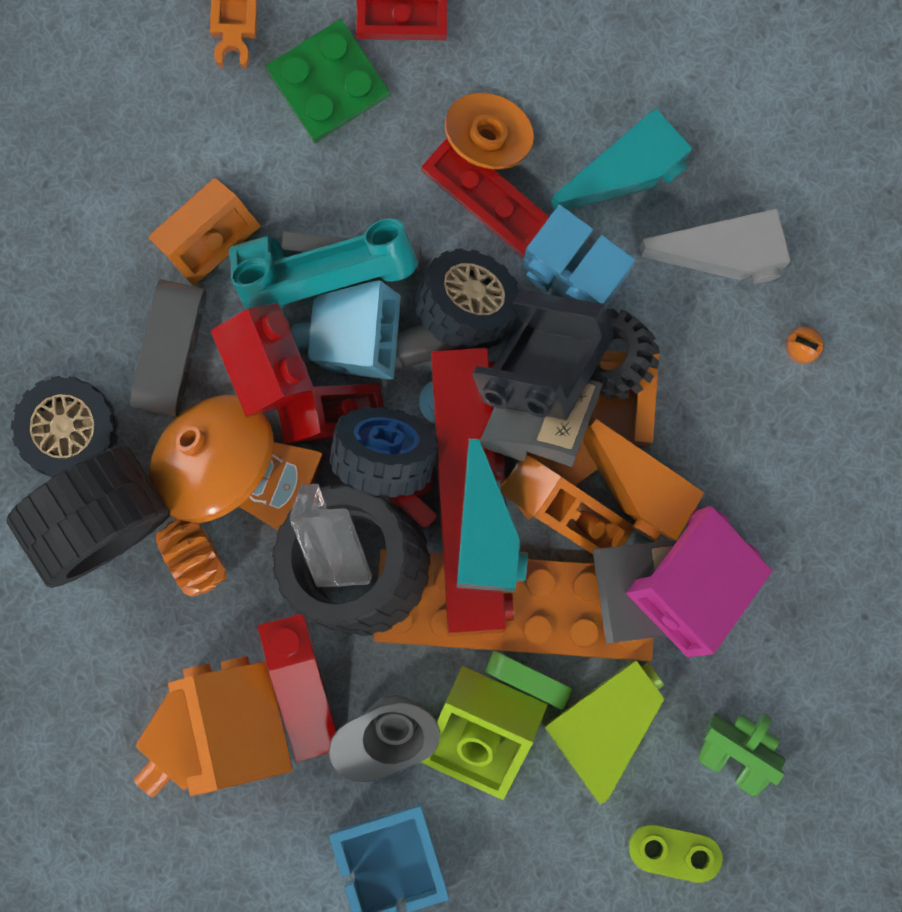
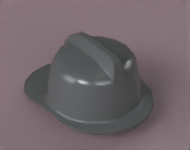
M397 695L383 697L374 702L366 713L351 719L337 730L331 739L329 748L332 766L341 776L354 782H372L383 779L406 767L418 764L432 755L438 747L440 738L438 723L430 712L422 707L420 702H414L407 697Z

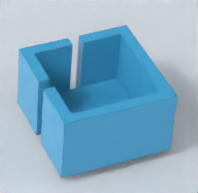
M559 204L526 248L522 268L528 271L525 275L526 279L543 292L547 293L551 288L562 297L600 303L606 307L627 279L636 259L602 235L593 247L589 249L584 243L594 229Z
M421 802L332 830L329 834L341 877L351 875L352 870L355 878L347 880L344 886L352 912H399L398 900L406 898L407 912L416 911L449 900L448 887Z

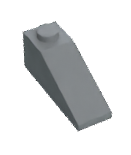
M778 209L645 238L639 247L640 255L644 258L737 280L752 277L753 284L779 278V271L784 270L791 262Z

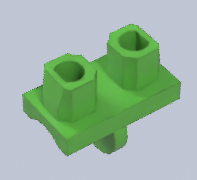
M714 713L707 724L704 743L699 753L698 761L712 771L720 772L730 756L744 766L736 776L735 783L740 789L753 797L760 794L770 782L777 786L785 775V772L782 770L785 758L774 752L780 743V739L767 731L772 721L770 716L762 713L755 722H752L740 714L732 725Z

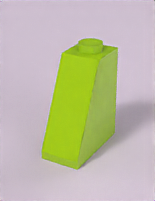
M637 660L631 661L543 725L600 805L610 798L664 701L663 696L658 691L664 684L649 663L641 667Z

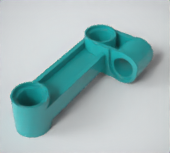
M394 218L375 222L366 230L364 235L286 258L282 252L279 240L270 235L229 247L231 280L245 309L279 303L282 310L287 303L376 277H380L385 281H399L411 275L418 265L417 257L403 223Z

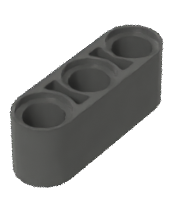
M164 279L158 281L132 385L131 408L173 417L179 415L182 402L178 401L179 396L184 397L193 359L188 356L189 352L194 353L203 316V314L199 313V309L205 308L206 288Z

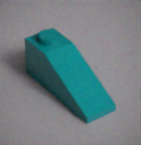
M655 108L552 196L550 206L554 211L559 204L569 210L652 189L662 180H665L669 185L688 169L689 166L685 161L692 147Z
M469 439L456 587L514 592L517 581L526 580L528 552H519V536L480 440Z

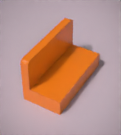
M214 178L149 235V239L171 261L192 286H195L229 255L230 246L243 243L261 225L240 199L218 179Z

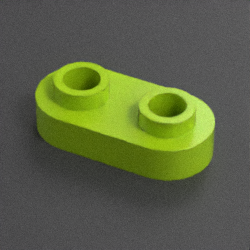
M646 824L637 828L632 833L628 842V852L633 863L641 870L695 883H704L713 879L719 873L722 866V852L718 844L702 834L657 824ZM656 840L661 844V852L656 857H648L645 854V846L649 841ZM702 850L707 855V862L702 867H694L691 863V857L694 852Z

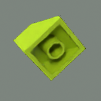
M462 665L437 719L440 731L438 747L429 758L420 763L504 800L534 742L548 704Z

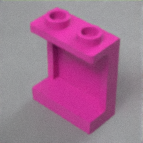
M712 506L694 510L686 524L688 526L652 576L636 579L626 592L637 606L687 657L715 654L773 572L761 559L760 552L753 545L745 542L731 527L730 520Z

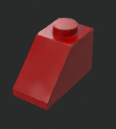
M380 384L314 387V390L278 408L284 444L316 443L333 439L335 425L338 424V419L342 415L346 416L349 411L354 409L361 410L363 407H384Z

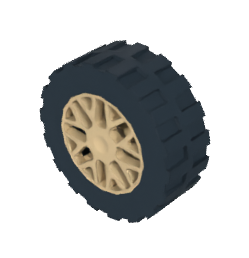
M459 248L451 252L447 250L441 253L439 258L435 257L416 289L418 291L415 294L414 303H417L416 313L422 319V325L427 331L429 330L435 335L434 338L438 341H443L449 344V347L456 350L458 348H488L489 350L491 346L496 347L502 342L518 316L513 301L520 290L517 287V280L508 272L509 269L503 264L501 265L496 262L495 258L490 255L486 256L479 253L480 251L472 249L467 251Z
M61 376L51 377V380L37 382L34 388L30 391L27 389L22 395L23 399L19 404H16L13 411L15 416L14 421L11 420V430L14 433L12 440L14 446L20 451L19 456L31 468L51 478L94 454L112 448L117 443L116 428L118 427V419L114 415L113 411L115 410L112 404L97 388L76 377L62 378Z

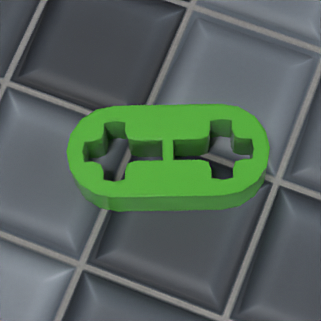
M493 651L483 671L561 710H564L573 691L572 688L496 651Z

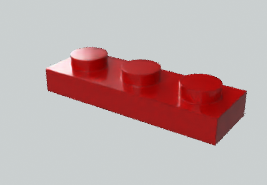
M447 138L421 166V172L523 259L526 248L550 218L494 169L477 166L461 157L453 149Z

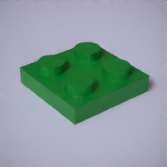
M342 19L334 22L265 66L266 71L314 144L390 97L389 90Z

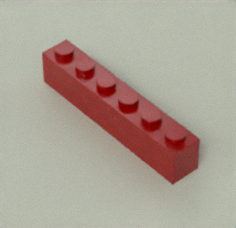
M488 348L431 351L435 432L438 443L437 465L448 636L501 633L506 630L505 621H514L512 593L456 587L469 439H479L481 441L494 407L483 402L472 376L477 366L493 368L496 361L488 362ZM483 448L495 480L504 481L503 454L494 453L492 450Z

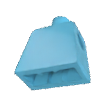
M372 281L318 295L313 301L311 321L296 322L292 326L291 334L298 350L308 349L309 359L331 372L394 379L401 295L382 281Z

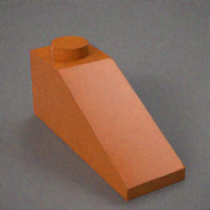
M591 418L583 442L621 511L636 521L632 528L653 541H657L659 536L677 541L705 492L599 420Z
M529 455L526 456L524 462H518L500 489L501 494L592 554L594 549L624 546L634 531L632 524Z

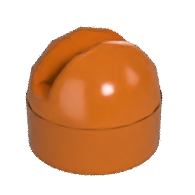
M799 327L787 337L785 344L786 352L796 363H811L823 351V338L812 327ZM797 336L817 344L816 350L795 342Z

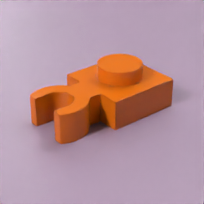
M211 0L210 34L213 38H222L214 50V58L218 68H224L225 55L231 51L240 54L241 69L248 68L250 55L243 39H257L258 0Z

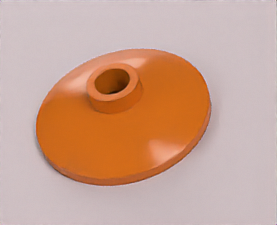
M491 93L468 94L456 100L446 115L445 133L449 143L461 157L477 166L488 169L510 168L521 163L528 156L532 148L534 133L530 120L516 104L504 97Z

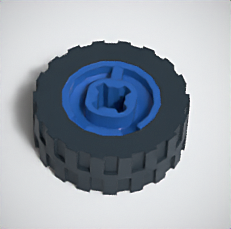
M388 407L354 409L349 411L346 416L342 415L338 419V424L335 425L330 465H332L333 473L338 475L343 483L353 486V489L360 492L365 491L375 496L387 495L388 497H397L404 494L407 496L413 494L416 490L420 491L425 488L426 483H429L432 478L438 447L437 435L431 431V427L427 423H423L415 415L406 414L405 411L388 409Z

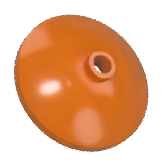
M235 395L211 397L190 406L180 413L160 436L151 457L148 478L169 509V516L186 523H203L220 518L240 506L258 487L270 464L273 452L271 424L264 413L246 417L239 399Z

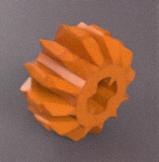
M174 520L156 533V543L163 560L184 594L190 597H195L201 593L205 594L226 580L227 571L224 563L201 523H186Z

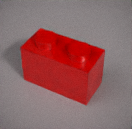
M279 303L248 308L210 330L246 417L276 410L314 390L307 367L300 356L289 329L288 321Z

